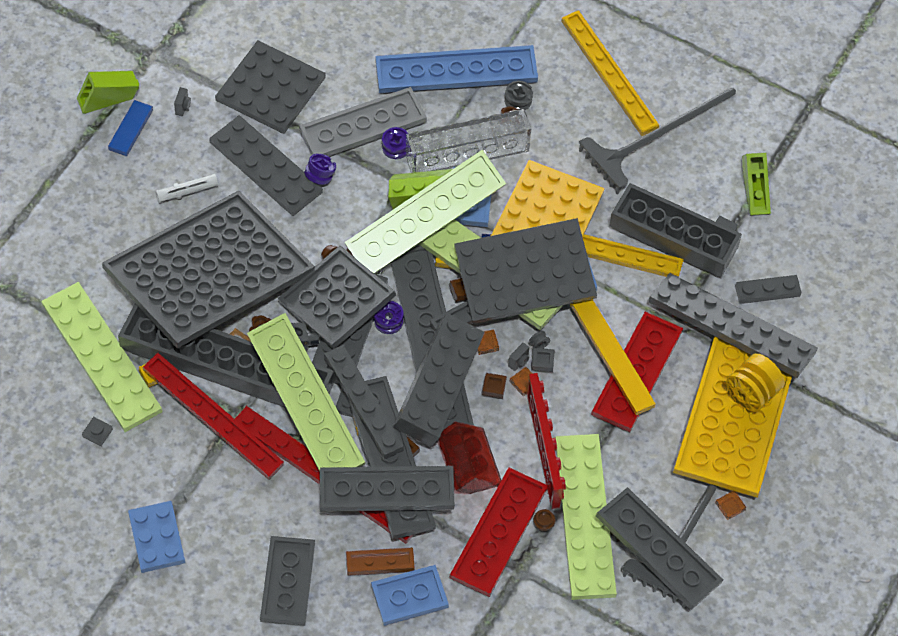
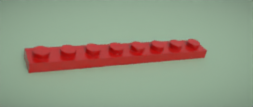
M159 353L143 366L145 373L266 478L270 479L284 465L282 459Z

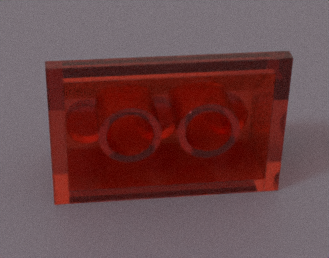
M456 421L445 428L439 438L440 448L443 451L446 466H453L454 488L456 491L472 494L498 487L501 477L484 428Z

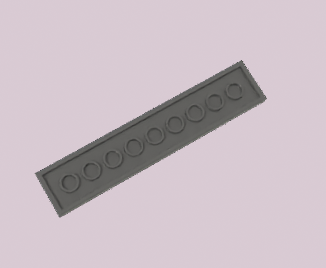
M422 246L413 247L391 262L416 373L435 332L430 326V320L446 312L433 255ZM464 382L441 435L474 430Z

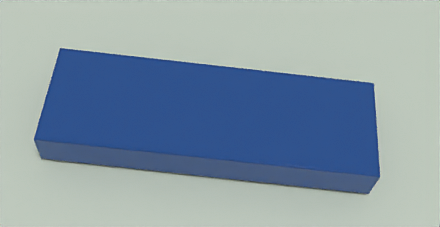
M134 100L109 143L108 149L128 156L149 119L153 106Z

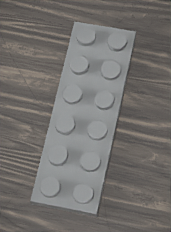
M409 87L299 125V129L312 155L324 154L331 156L382 138L383 133L389 128L400 127L408 129L427 122V116L412 88Z

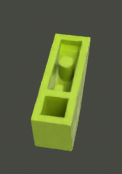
M767 153L745 154L742 156V168L750 215L771 214Z

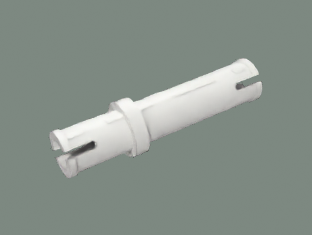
M214 173L185 183H174L171 187L156 190V197L159 203L173 198L181 199L184 195L217 187L218 180Z

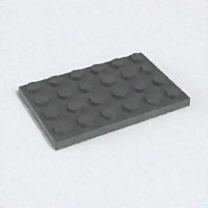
M578 218L454 243L473 324L597 298Z

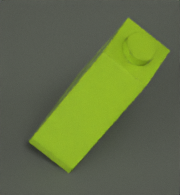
M133 71L88 72L77 96L82 113L93 112L132 100L139 89V81L136 79Z

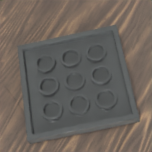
M257 40L215 95V100L285 134L324 81L326 73Z
M339 246L317 264L311 273L297 281L284 292L278 300L280 304L302 323L306 324L326 344L335 349L393 299L396 293L395 290L342 246Z

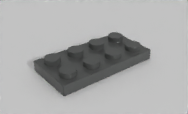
M271 536L260 622L306 625L315 540Z

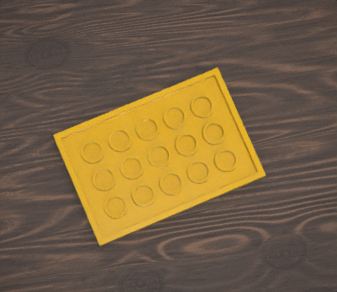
M528 160L491 236L578 218L583 237L605 188Z

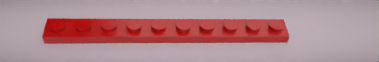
M248 406L238 414L235 420L272 452L320 484V470L305 445ZM383 510L359 511L391 534ZM413 535L398 539L407 544Z

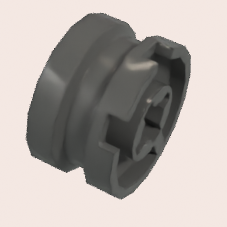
M513 81L508 84L504 99L506 107H515L520 112L527 110L532 104V87L524 81Z

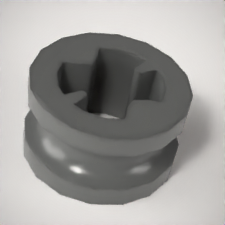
M539 331L529 339V343L534 345L533 348L543 349L551 341L549 337H546L545 331Z

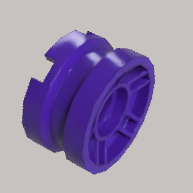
M392 127L383 133L382 151L385 156L395 160L407 156L410 151V135L405 129Z
M313 154L306 165L305 176L314 183L328 184L335 173L336 163H332V158L327 155Z
M389 301L374 314V324L378 331L384 334H394L402 328L404 313L401 305L397 302Z

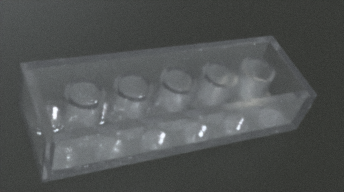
M525 109L406 134V159L410 172L451 169L459 166L481 150L484 151L489 160L529 152L531 126Z

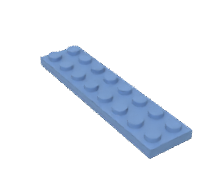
M533 45L375 56L379 93L397 92L409 87L413 91L504 85L510 84L513 81L538 82Z

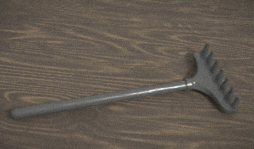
M729 88L620 149L601 147L592 138L586 137L579 141V152H582L583 149L586 150L585 159H588L589 156L592 157L591 166L597 163V172L600 173L603 170V179L606 180L609 177L610 187H613L615 184L616 194H619L620 190L628 184V179L621 169V162L624 157L735 95L736 90L735 88Z
M709 484L679 535L685 543L718 486ZM634 559L626 561L622 568L623 577L630 573L633 575V582H636L639 578L643 580V587H646L649 583L653 585V592H656L658 588L661 589L664 598L667 594L672 595L673 603L680 599L644 563ZM683 602L682 607L686 608L687 605Z

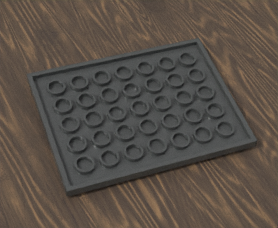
M239 190L102 262V268L177 348L301 280L315 269V266Z

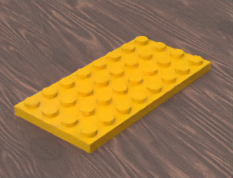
M714 336L673 473L758 498L792 375L780 370L785 381L784 387L774 397H771L769 402L764 404L759 411H749L737 403L730 395L726 380L737 368L741 367L742 363L751 354Z

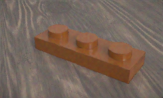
M413 547L346 551L347 576L410 572L415 570Z

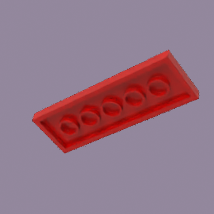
M644 312L624 352L651 394L683 332V328L648 312ZM611 374L591 415L631 432L639 415H635Z
M538 373L529 374L526 395L545 483L548 485L547 492L551 509L560 508L561 500L564 499L563 490H566L564 477H560L559 470H561V460L555 454L557 442L556 438L551 436V431H553L552 420L547 418L546 412H549L547 399L543 400L542 393L545 392L543 380L539 381Z
M508 467L451 571L449 578L490 597L543 499L548 485Z

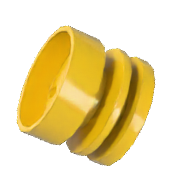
M756 353L745 360L741 367L737 368L726 380L727 389L735 401L745 409L753 412L759 411L785 384L784 377L775 363L769 358Z

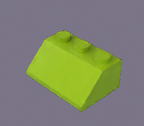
M453 169L393 174L389 180L388 196L392 208L395 209Z

